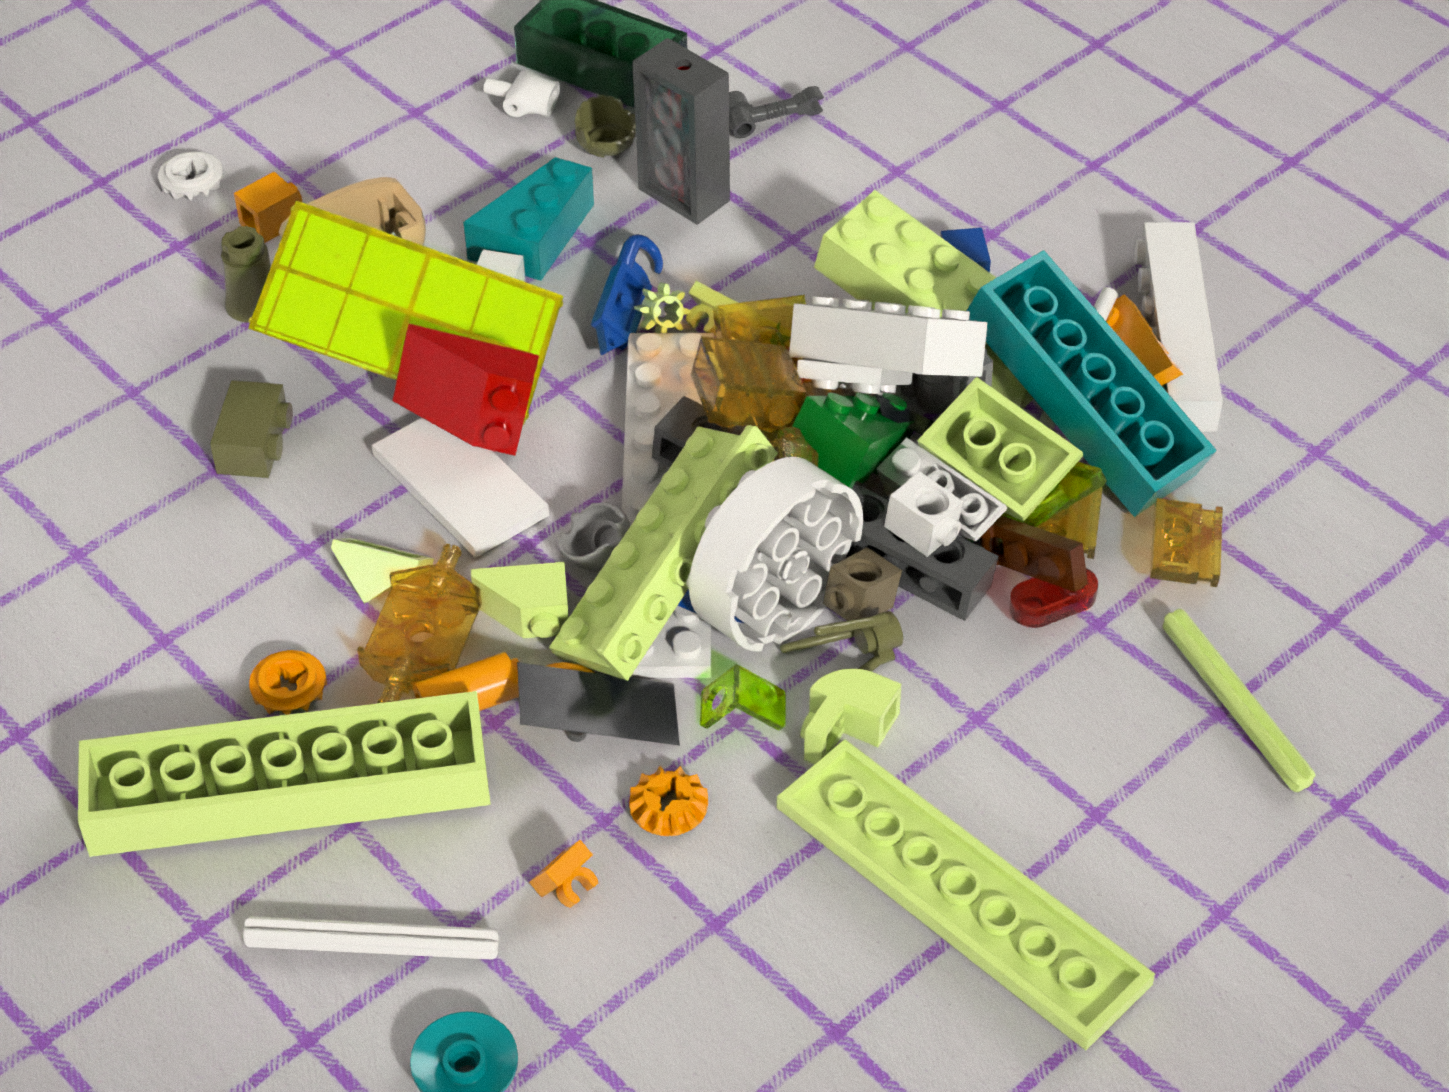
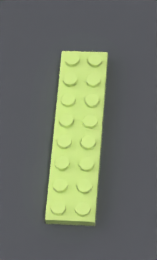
M844 739L777 796L778 810L1085 1051L1153 985L1154 972Z

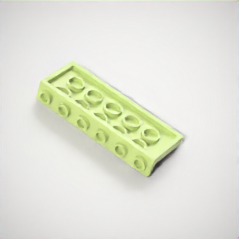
M747 425L741 435L699 426L696 428L549 646V649L559 659L620 679L629 680L689 589L686 581L691 571L698 544L706 530L705 521L708 514L714 507L722 505L727 497L737 488L741 477L750 470L757 471L766 464L771 463L778 454L756 426Z

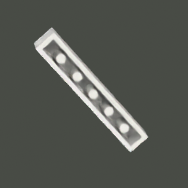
M1144 222L1142 239H1136L1134 243L1135 265L1142 266L1138 271V292L1145 293L1146 295L1142 299V315L1149 322L1152 332L1158 341L1168 351L1169 357L1183 373V375L1162 387L1201 432H1217L1223 399L1195 223Z

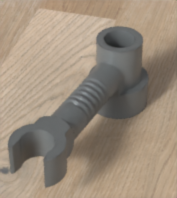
M810 86L800 93H796L793 98L753 107L752 104L748 103L742 92L731 91L729 92V126L735 137L746 138L754 132L756 128L755 123L794 113L809 116L821 113L823 109L818 100L823 99L824 96L819 87Z

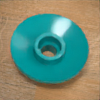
M469 1011L452 1013L432 1022L418 1036L410 1056L411 1074L420 1092H504L513 1081L518 1068L517 1045L509 1029L494 1017ZM469 1065L474 1067L469 1072H457L462 1066Z

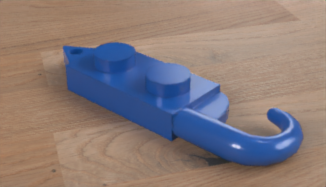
M640 234L629 236L623 243L616 265L611 267L590 324L596 329L601 355L616 348L623 350L628 346L630 333L637 332L642 312L634 310V306L642 304L645 298L642 293L643 289L650 291L652 289L647 274L635 261L639 249L645 250L653 259L654 272L657 274L662 272V254L657 245L647 236Z

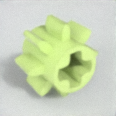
M662 282L658 285V292L643 289L642 293L645 298L642 304L634 306V310L642 312L645 318L641 322L640 327L649 330L656 324V333H667V328L682 331L683 327L680 322L684 315L691 313V310L684 308L681 303L685 293L676 290L669 295V284ZM661 302L667 303L664 306V311L667 313L665 317L659 316L661 309L658 305Z

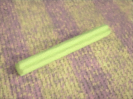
M1182 609L1166 614L1162 625L1165 632L1288 787L1294 792H1300L1305 788H1309L1314 783L1315 772L1189 615Z

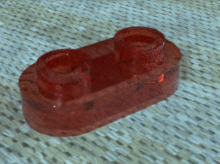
M1086 568L1088 584L1076 592L1037 578L1020 582L1011 591L1010 615L1022 626L1039 628L1083 612L1092 607L1096 601L1098 579L1091 570Z

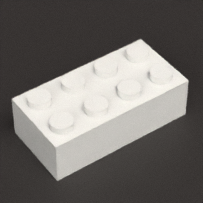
M813 296L812 305L794 303L789 357L925 375L982 377L987 322L969 320L970 311L943 309L942 317H940V309H935L934 307L909 305L908 313H905L906 306L897 303L875 302L874 310L872 309V302H869V300L843 298L842 306H839V298Z

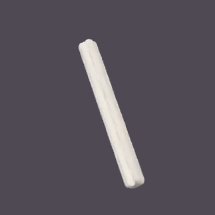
M256 916L246 918L243 928L245 945L259 948L493 960L497 958L500 944L498 931L489 928Z

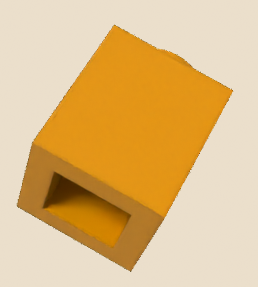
M275 172L234 192L239 224L255 228L256 232L263 236L264 243L280 235L278 232L281 224L292 214L295 205L300 207V204H302V196L298 188L292 182L287 183Z

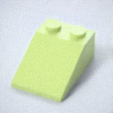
M978 377L964 389L917 440L921 448L1005 504L1007 510L1004 513L1023 522L1083 457L1081 450Z

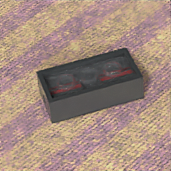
M666 38L633 60L638 189L698 225L730 201L729 73L671 39Z

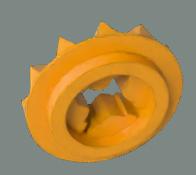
M298 650L280 651L267 656L255 666L249 679V688L255 705L261 704L264 706L268 714L277 710L282 711L285 715H289L292 710L298 708L308 712L312 701L322 700L323 688L327 685L326 672L322 663L313 655ZM280 676L292 684L296 683V690L293 691L287 687H281Z
M659 766L654 774L647 775L641 773L638 784L635 787H630L629 809L631 816L642 829L660 836L684 834L694 829L704 819L708 810L707 788L701 785L698 774L687 775L681 766L675 771H665ZM675 790L676 800H672L669 805H666L665 810L662 811L660 797H665L668 792Z

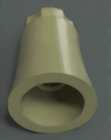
M242 226L234 231L226 232L222 237L221 259L225 277V309L233 319L250 323L272 266L263 236L259 235L255 228Z

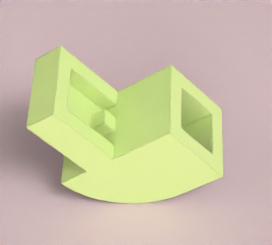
M863 669L837 670L818 679L810 688L809 713L803 722L800 737L804 739V760L816 764L834 749L843 733L879 747L900 714L902 684Z

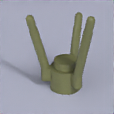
M886 611L871 617L817 626L814 628L815 636L784 643L780 646V650L783 653L855 637L856 644L863 654L871 653L874 655L873 658L858 669L872 672L880 665L895 660L893 649L903 644V632L896 616L891 611Z

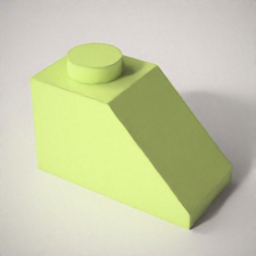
M564 562L471 569L475 607L520 637L549 638L557 636L562 625L568 620Z

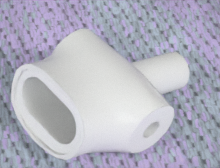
M523 70L513 83L487 78L484 84V93L504 97L503 109L512 117H521L526 114H539L549 117L558 101L560 84L558 81L545 78L532 70Z

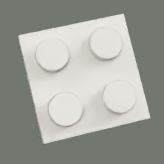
M811 359L798 360L797 378L812 379L813 388L853 389V392L880 394V392L896 393V385L912 384V373Z

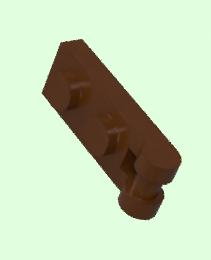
M1002 515L980 537L981 544L979 546L999 556L997 565L1073 592L1088 584L1084 549L1081 542Z

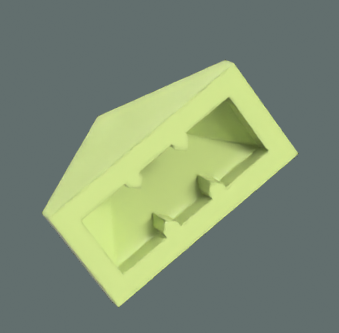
M354 538L333 539L331 546L332 551L364 604L432 568L434 558Z

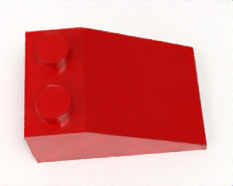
M408 324L393 402L472 446L516 456L539 355Z

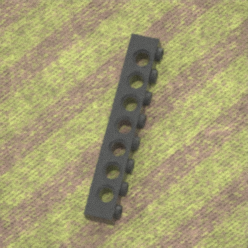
M683 396L655 426L652 458L671 467L684 448L686 441L698 426L741 435L746 426ZM766 438L778 452L773 461L786 457L803 458L784 445ZM855 483L852 490L857 494L862 505L863 529L861 540L858 542L852 541L846 558L868 547L902 570L898 587L965 621L990 589L999 556L958 535L948 546L941 545L928 557L884 527L889 500Z

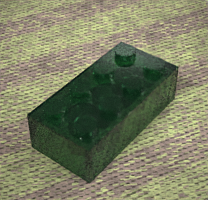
M541 0L514 26L517 64L598 95L620 99L622 104L635 108L633 60L666 38L688 49L686 32L598 0Z

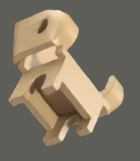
M379 177L367 179L328 193L301 207L391 239V234L394 232L399 238L400 243L419 250L422 249L425 242L426 228L422 209L396 178ZM290 216L280 226L278 233L281 237L284 235Z

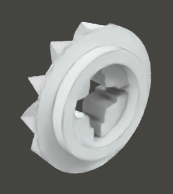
M197 151L185 152L171 157L163 163L158 172V179L163 193H171L174 199L187 196L191 201L197 195L208 197L209 190L219 189L220 180L224 178L221 162L211 154ZM194 171V179L188 180L189 176H191V172Z

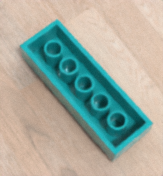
M1045 250L1025 260L979 289L966 310L970 311L969 320L987 322L986 343L1068 440L1083 452L1085 460L1134 517L1195 477L1215 454L1216 448Z

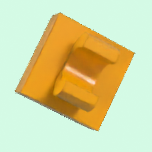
M578 840L555 857L529 881V884L541 897L556 889L559 901L570 908L580 901L578 895L572 890V880L579 881L587 891L598 884V879L594 872L588 868L581 867L593 854L581 840Z

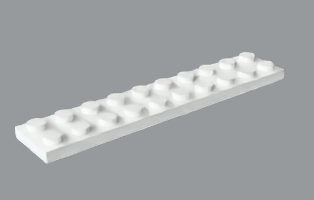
M630 333L628 337L622 511L626 514L630 526L636 519L638 512L644 507L661 482L663 475L670 468L652 458L655 426L683 396L714 411V333ZM677 605L630 678H711L712 625L698 614Z

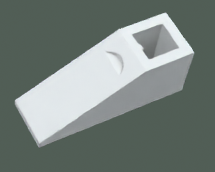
M907 437L876 468L888 498L920 471L961 499L963 505L959 522L962 526L958 535L977 541L1007 510L1005 504Z

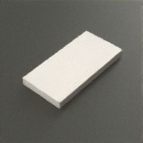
M424 418L414 421L372 445L373 456L475 558L549 516L548 504L492 450L472 446Z

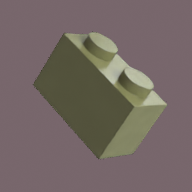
M231 380L210 442L217 474L269 478L274 460L279 461L281 459L283 451L282 434L284 429L291 427L293 417L292 404L286 402L283 384Z

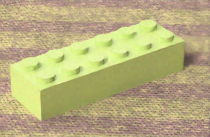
M876 190L870 193L823 234L814 265L816 270L854 298L872 302V309L874 310L875 302L897 303L906 306L905 313H908L909 305L934 307L935 309H940V317H942L943 309L966 311L979 289L997 278ZM985 342L987 355L993 360L992 388L1021 409H1024L1034 398Z

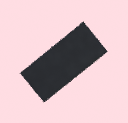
M517 662L520 725L680 746L674 684L629 678L627 681L606 674Z

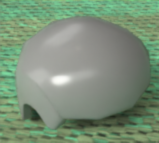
M609 502L592 503L580 513L571 514L570 530L565 534L559 533L557 541L561 554L581 568L601 570L614 548L630 528V522L622 510Z

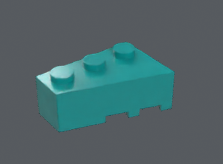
M555 157L463 222L467 259L478 262L483 250L521 255L524 259L525 276L542 281L594 206L592 167Z

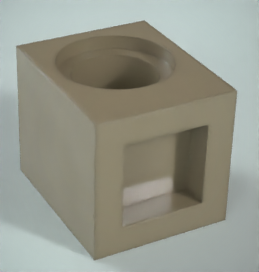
M867 547L830 567L822 604L845 620L871 617L886 612L894 606L902 570Z

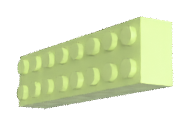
M477 691L79 741L78 823L89 857L491 805Z

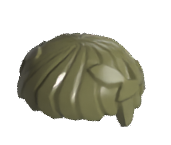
M604 95L590 97L587 101H583L576 111L574 120L575 136L586 152L604 158L605 156L618 155L629 149L636 137L635 114L624 109L620 99Z

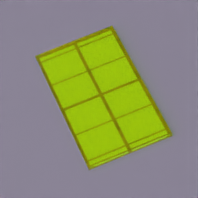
M296 201L291 207L290 218L253 316L249 318L250 324L248 329L397 380L408 324L539 355L523 422L524 425L529 418V409L558 313L563 306L562 300L564 296Z

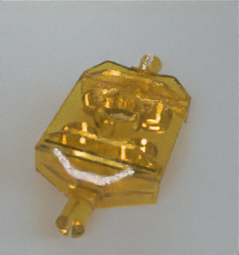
M445 544L438 562L434 565L420 566L390 573L391 590L365 649L361 646H358L357 649L360 666L373 681L385 685L377 703L400 701L403 693L409 694L410 690H413L414 683L456 669L482 605L480 588L454 570L462 554L458 546L452 545V548H450V544ZM421 632L433 635L424 642L411 640L412 636Z

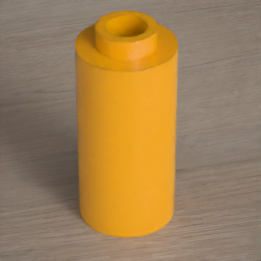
M501 652L413 684L415 699L477 691L479 711L519 697L517 662L519 660L517 658L510 659L506 652Z

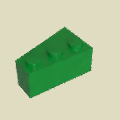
M828 393L827 396H807L784 443L804 459L852 489L856 481L866 482L872 472L878 475L876 468L906 437L910 439L913 430L907 428V426L915 421L897 423L882 416L879 408L880 403L877 402L876 396H869L864 393H856L855 396H841L836 393ZM890 393L882 394V397L890 400L889 402L897 409H906L907 403L900 397Z

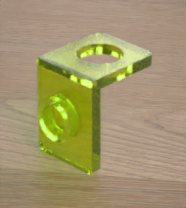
M735 664L703 688L701 692L700 726L705 729L710 728L735 708L778 731L785 727V691L738 664ZM725 688L721 703L716 709L712 710L715 696L721 689Z

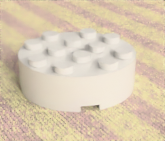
M800 457L781 458L766 464L757 471L750 470L741 477L737 488L727 497L722 505L714 507L706 518V530L698 544L691 571L686 581L691 604L695 612L720 632L750 651H762L764 644L772 641L781 646L791 640L811 624L826 608L822 603L830 567L846 559L852 541L858 542L861 540L863 510L857 494L842 482ZM734 616L737 617L738 619H740V620H741L742 622H744V623L737 622V621L734 619Z

